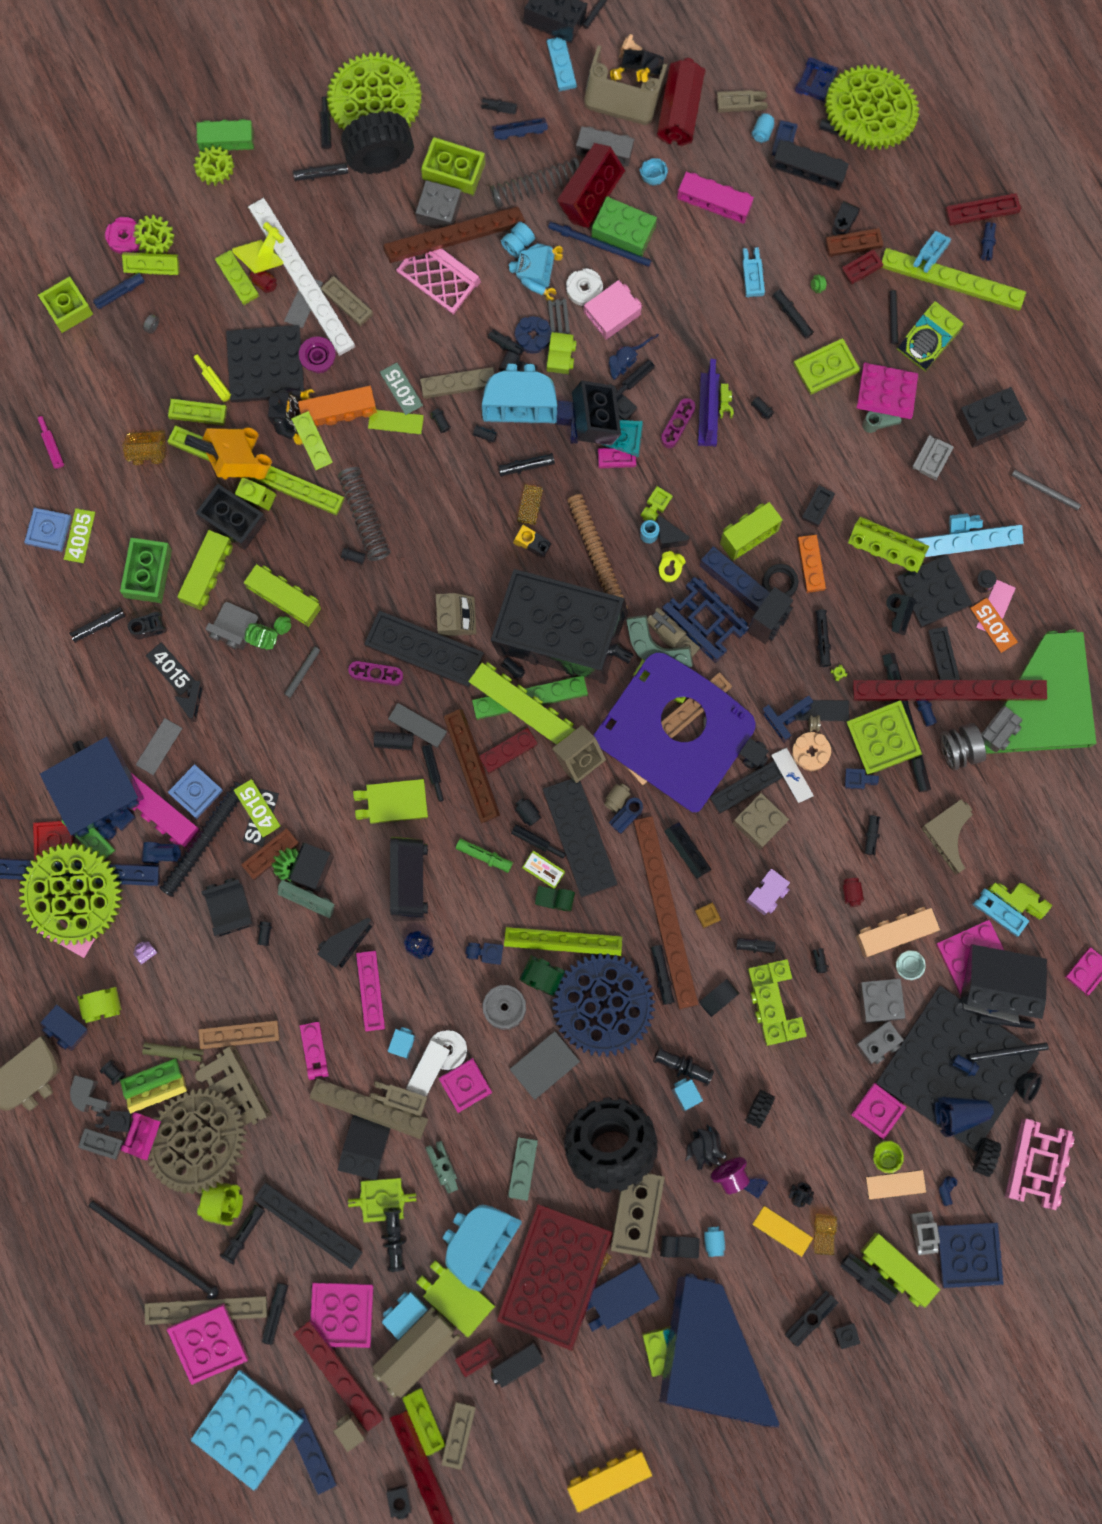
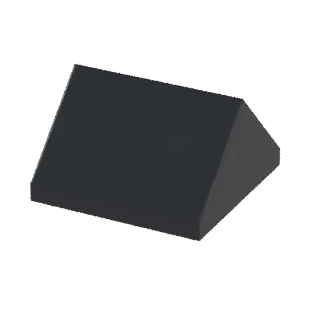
M302 843L288 879L320 893L334 856L330 852Z

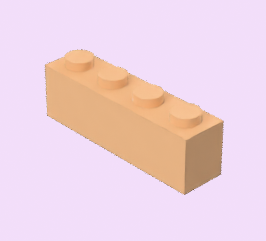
M925 907L914 910L915 914L907 916V913L897 916V921L892 923L886 920L878 923V928L871 929V927L859 930L860 934L856 936L864 958L939 931L940 928L932 908L926 910Z

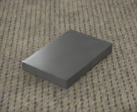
M554 1031L516 1063L510 1071L532 1098L536 1100L580 1061Z

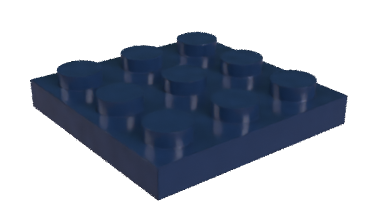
M998 1223L937 1226L940 1240L938 1249L942 1288L1004 1285Z

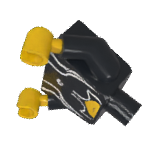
M624 50L622 64L619 65V68L610 71L611 79L613 81L622 79L621 72L625 73L629 70L636 72L638 82L641 80L642 82H647L648 75L661 74L663 64H666L663 63L664 57L646 50Z
M284 387L278 390V393L273 392L268 400V419L274 426L277 434L291 440L294 439L297 445H302L303 442L299 434L295 433L296 427L292 418L298 416L299 398L301 397L302 400L311 399L308 393H314V391L309 389L301 392L300 389Z

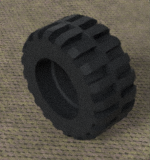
M379 111L378 113L373 112L366 116H360L359 119L351 121V124L345 127L341 135V142L348 166L361 174H380L384 171H391L393 168L396 169L401 164L406 163L414 151V143L407 120L400 114H394L390 111L387 113Z

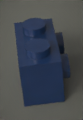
M58 1005L41 1022V1027L43 1028L41 1031L49 1038L52 1036L58 1040L57 1044L64 1050L68 1048L72 1051L88 1033L86 1027Z

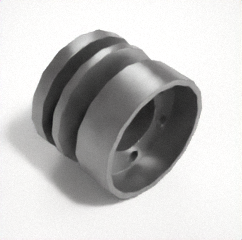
M974 723L960 726L959 732L955 729H950L949 732L944 731L940 733L942 754L951 770H957L959 766L961 768L966 767L967 761L974 765L986 760L984 741L978 727Z

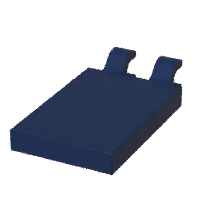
M640 1263L593 1290L587 1311L595 1306L600 1317L588 1323L592 1332L603 1325L608 1330L660 1299Z

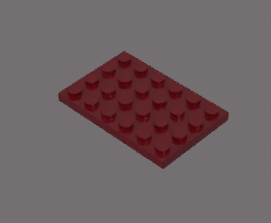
M538 1204L497 1321L573 1351L613 1232Z

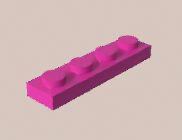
M376 951L356 953L365 1032L384 1030L385 1021Z

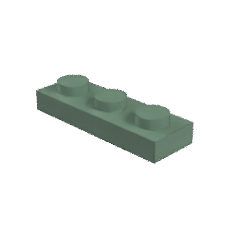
M284 880L280 882L278 895L329 919L331 918L335 904L329 899L320 898L312 891L303 890L292 882Z
M518 1137L508 1198L528 1201L537 1140Z

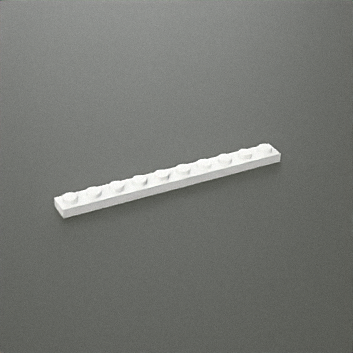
M263 198L248 206L266 237L268 232L263 229V224L268 222L272 227H276L285 238L282 244L275 241L274 251L284 261L283 266L328 339L333 344L338 355L340 356L355 347L353 341L266 200Z

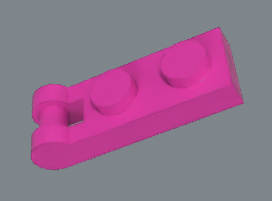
M320 1022L300 1025L309 1080H313L318 1076L328 1077L329 1071ZM320 1062L321 1068L314 1069L313 1064Z

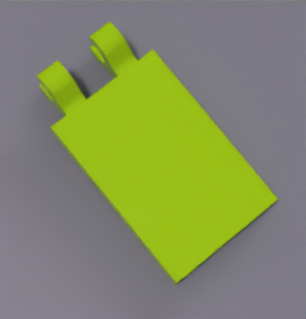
M424 779L366 785L367 791H353L355 801L368 800L369 810H355L356 820L370 818V824L428 818Z
M435 1260L430 1268L440 1275L436 1282L432 1285L422 1275L416 1283L427 1291L423 1297L466 1337H469L495 1305L481 1292L465 1286L449 1268L445 1269Z

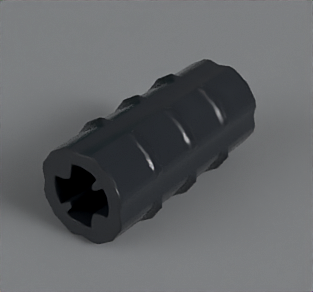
M375 731L374 748L399 749L402 751L413 750L414 734Z

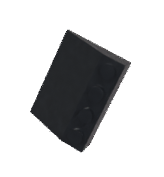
M971 944L960 1002L970 1006L1043 1019L1047 993V959Z

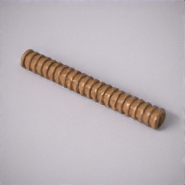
M576 494L571 496L567 502L570 504L569 507L572 509L571 512L574 514L576 524L579 525L580 535H583L582 540H585L584 544L587 546L586 549L589 551L588 554L591 556L593 566L596 567L595 572H598L597 577H600L599 582L602 583L603 592L624 598L621 594V589H619L620 586L617 584V579L614 578L615 574L612 573L613 569L610 568L611 564L608 563L609 559L606 557L607 554L604 552L605 549L602 547V542L599 541L600 537L597 536L598 532L595 531L596 527L593 526L594 522L591 520L592 517L589 515L590 512L587 510L588 507L585 505L583 495Z

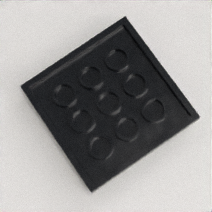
M300 325L226 331L231 403L269 400L273 392L278 393V390L284 387L300 389L301 392L305 390L303 365L299 360V350L301 347Z

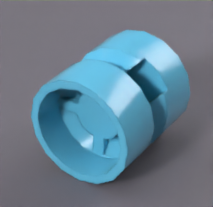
M518 222L511 229V233H507L501 239V244L509 254L518 257L520 252L525 250L524 246L528 247L535 240V236L528 226Z

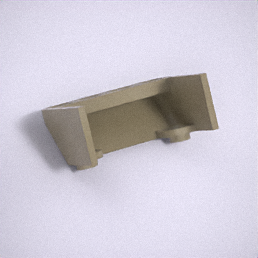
M598 46L589 72L584 97L585 107L591 111L638 124H650L654 118L666 80L667 64H663L659 79L648 78L647 82L642 83L641 88L607 79L608 69L604 64L600 63L601 46Z

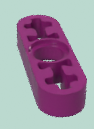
M685 398L680 401L662 433L661 443L664 447L673 448L678 443L694 414L695 403L693 400ZM690 405V409L686 411L685 416L682 415L683 406ZM680 419L683 421V426L677 428L673 425V421ZM672 431L675 432L673 439L667 442L666 437H669Z
M355 661L348 668L350 676L360 681L397 686L402 683L404 678L402 671L397 667ZM359 666L360 670L366 671V667H369L367 670L368 677H365L364 672H359L358 675H355V672L352 670ZM373 669H379L381 671V676L379 678L371 677V671ZM384 670H387V675H393L394 672H397V675L400 677L392 681V677L386 676V680H383L385 677Z

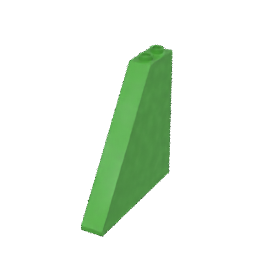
M1068 630L1065 633L1049 631L1040 639L1018 680H1047L1048 699L1046 701H1005L1003 706H1006L1022 719V722L1019 724L1022 728L1015 736L1012 734L1009 737L1010 743L1005 750L1000 749L997 753L1087 748L1097 744L1083 632H1077V630ZM985 745L986 754L996 753Z

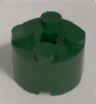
M530 955L518 980L554 997L565 971L556 966H551L549 962L541 958L538 959Z

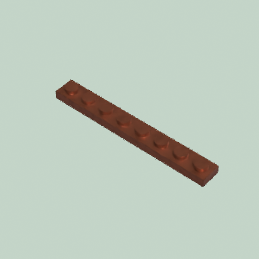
M517 206L386 243L383 245V249L389 262L393 263L509 230L518 222L525 224V219Z

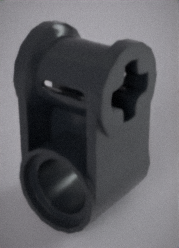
M845 201L842 202L832 228L833 236L848 234L859 214V207Z
M153 612L146 616L134 618L128 623L129 632L133 638L138 640L161 635L167 631V628L163 625L162 612ZM136 626H142L141 631L133 632Z

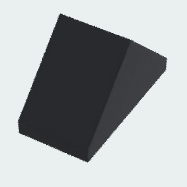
M659 516L657 518L660 549L687 546L690 539L688 535L663 517Z

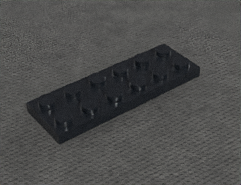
M380 610L364 643L368 648L468 688L471 686V683L468 681L478 669L484 656L482 651Z
M570 779L544 788V796L581 898L617 886L618 883L581 781L576 783Z

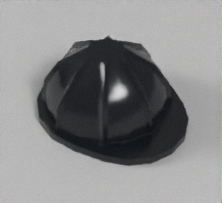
M1026 1073L1019 1078L1017 1092L1024 1103L1030 1104L1036 1097L1042 1084L1043 1076L1041 1073Z

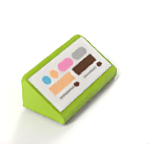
M532 851L522 867L553 889L556 888L565 874L564 870L535 851Z

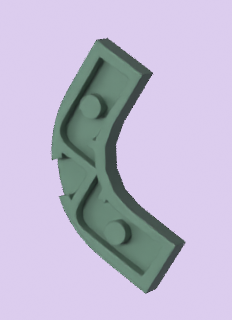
M646 615L627 618L632 646L641 659L646 660L654 653H664L687 667L693 666L690 647L662 648L651 638Z

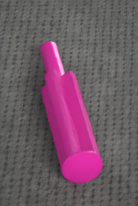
M39 416L37 419L42 429L41 436L54 469L64 466L52 432L47 429L43 417Z

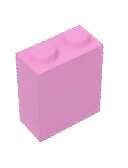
M618 280L584 305V314L607 340L640 316L642 305L637 298H633L630 294L628 286Z

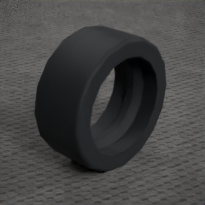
M775 564L768 568L763 576L762 587L771 592L772 589L769 585L770 577L778 572L785 573L791 579V587L784 594L791 598L795 594L799 583L795 570L785 564Z

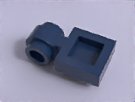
M128 809L122 811L123 814L114 819L112 817L109 818L112 821L111 823L106 822L103 826L98 827L99 834L104 839L111 840L117 834V827L123 831L136 817Z
M468 943V946H466L465 954L467 959L478 960V956H482L481 963L501 965L503 945L484 943L483 949L477 943Z

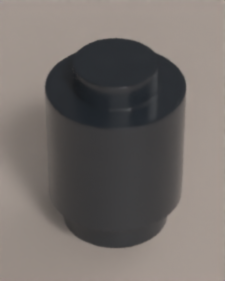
M990 570L981 571L974 580L975 589L980 593L989 592L996 584V575Z
M523 797L515 803L516 808L514 811L524 824L527 823L529 827L542 818L539 815V810L529 798L525 800Z

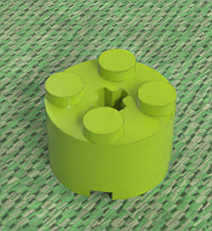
M117 987L77 996L82 1020L85 1019V1023L100 1020V1015L103 1014L105 1018L119 1015L120 1010H122Z
M216 1181V1188L210 1185L209 1191H205L202 1188L201 1202L197 1209L198 1216H201L207 1222L226 1226L232 1225L234 1222L231 1221L234 1217L238 1218L243 1205V1195L239 1194L240 1187L228 1183L221 1184Z

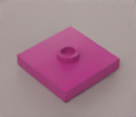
M473 1058L438 1078L458 1113L492 1093Z
M873 1083L851 1116L881 1139H884L907 1107Z

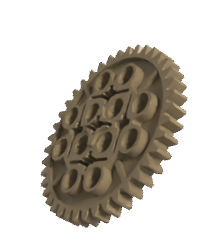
M199 1088L198 1092L192 1089L190 1094L184 1092V1097L177 1095V1101L170 1099L171 1105L164 1104L165 1111H158L161 1117H154V1119L161 1122L148 1157L149 1160H152L149 1166L153 1167L152 1172L157 1174L156 1178L161 1180L162 1184L184 1194L187 1191L190 1194H194L195 1191L200 1194L202 1188L205 1191H209V1185L216 1188V1181L222 1184L223 1176L229 1178L228 1171L235 1172L233 1164H240L236 1160L237 1158H243V1155L239 1153L240 1150L246 1149L241 1145L247 1141V1139L242 1137L247 1134V1131L242 1129L246 1126V1123L242 1121L244 1116L239 1114L241 1110L236 1107L237 1105L234 1102H231L230 1098L222 1093L219 1094L215 1090L212 1092L209 1089L204 1091ZM211 1107L210 1112L206 1114L207 1109ZM225 1118L224 1123L220 1125L221 1120ZM202 1119L209 1122L211 1126L214 1127L217 1131H215L211 1127H208L207 1123H205ZM198 1124L197 1129L193 1131L194 1126ZM172 1129L171 1134L167 1136L168 1131ZM212 1135L211 1140L207 1142L208 1137ZM226 1146L225 1151L221 1153V1149ZM199 1151L198 1157L194 1158L195 1154ZM177 1152L183 1154L185 1158L191 1163L187 1162L186 1160H183L182 1156ZM173 1156L172 1161L168 1163L169 1159ZM213 1162L212 1168L208 1170L209 1165ZM187 1168L186 1172L182 1175L183 1169Z

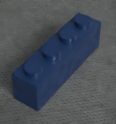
M714 546L700 562V567L755 613L770 594L769 591Z

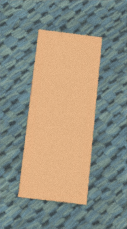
M923 1170L866 1177L869 1200L926 1193Z

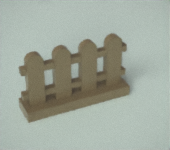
M236 1046L224 1049L225 1055L219 1053L216 1055L218 1059L207 1066L205 1063L199 1065L201 1069L196 1072L195 1078L199 1082L207 1080L210 1085L207 1089L212 1092L215 1090L220 1094L232 1087L234 1088L236 1094L230 1097L231 1102L237 1105L236 1107L243 1105L245 1112L241 1115L244 1116L242 1121L246 1125L251 1122L255 1125L259 1123L258 1118L259 1120H264L272 1116ZM224 1070L227 1077L215 1083L212 1076Z

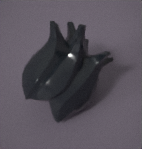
M706 1125L707 1130L697 1128L698 1132L693 1131L695 1140L685 1147V1161L692 1157L697 1164V1170H701L704 1163L710 1167L713 1166L712 1163L720 1167L722 1164L718 1159L726 1158L727 1153L721 1150L719 1132L709 1125Z

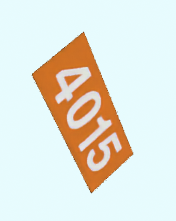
M988 598L970 608L1001 653L1018 643Z

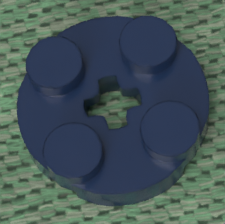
M536 316L524 317L520 320L515 329V340L518 345L524 347V352L530 354L540 353L550 344L551 328L547 320ZM532 331L538 334L534 339L531 338V335H528Z

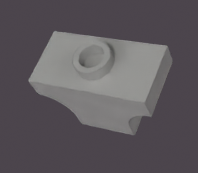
M932 1212L911 1214L917 1255L938 1253V1243H940L937 1223L933 1219Z

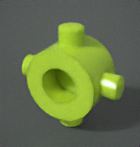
M839 665L834 670L831 669L835 681L847 677V673H845L842 665Z

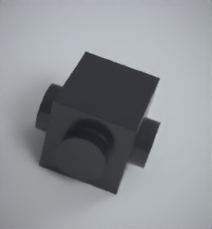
M749 738L737 757L743 761L742 763L747 768L757 769L759 765L763 767L769 758L766 755L769 751L762 742H755Z

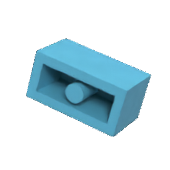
M684 1078L674 1084L675 1088L672 1089V1092L683 1111L703 1101L692 1079L687 1081Z
M413 1291L409 1294L405 1292L397 1300L400 1304L395 1309L390 1307L383 1314L385 1319L382 1323L398 1340L429 1309Z

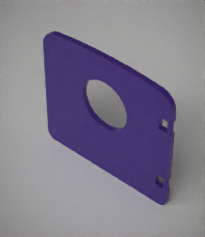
M654 653L645 660L593 736L596 738L601 750L690 812L696 813L703 808L744 745L754 733L755 720L752 714L738 702L694 670L664 653ZM644 670L650 674L645 682L639 679ZM680 697L690 698L699 703L703 708L706 716V725L704 731L697 739L690 742H678L671 739L663 730L661 714L666 704L673 699ZM612 718L616 721V724L610 731L605 726Z

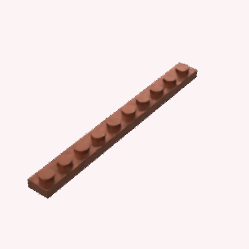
M653 816L634 820L678 1008L680 1010L697 1006L699 1004Z

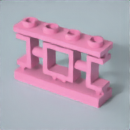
M1021 1119L1005 1197L1024 1202L1027 1192L1042 1196L1041 1207L1056 1210L1062 1200L1060 1190L1061 1187H1064L1066 1181L1064 1171L1070 1162L1068 1152L1074 1143L1073 1131L1057 1128L1056 1136L1053 1137L1039 1133L1041 1123L1029 1119ZM1031 1136L1042 1138L1040 1150L1028 1147ZM1050 1141L1061 1143L1059 1156L1058 1154L1048 1152ZM1034 1153L1051 1157L1047 1176L1030 1172ZM1022 1174L1033 1177L1031 1189L1020 1187ZM1041 1180L1053 1182L1050 1194L1039 1191Z

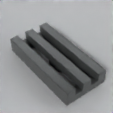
M558 299L553 302L548 300L551 333L570 334L566 299H563V301ZM553 306H556L558 332H555ZM560 306H563L565 332H562Z

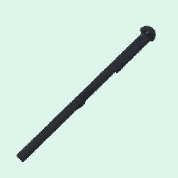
M94 1200L91 1201L88 1206L206 1292L208 1294L207 1299L212 1300L218 1296L219 1288L217 1285H212L181 1261L177 1262L151 1243L147 1237L140 1235Z

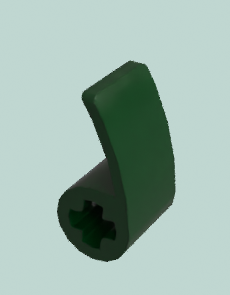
M538 886L535 904L546 908L571 912L575 892L566 889L556 890Z

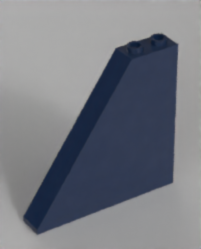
M693 1274L679 1277L677 1280L659 1402L765 1427H779V1421L723 1285L716 1284L714 1279H697L698 1276Z

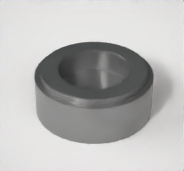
M153 314L149 315L143 326L144 331L150 334L155 332L159 325V317Z

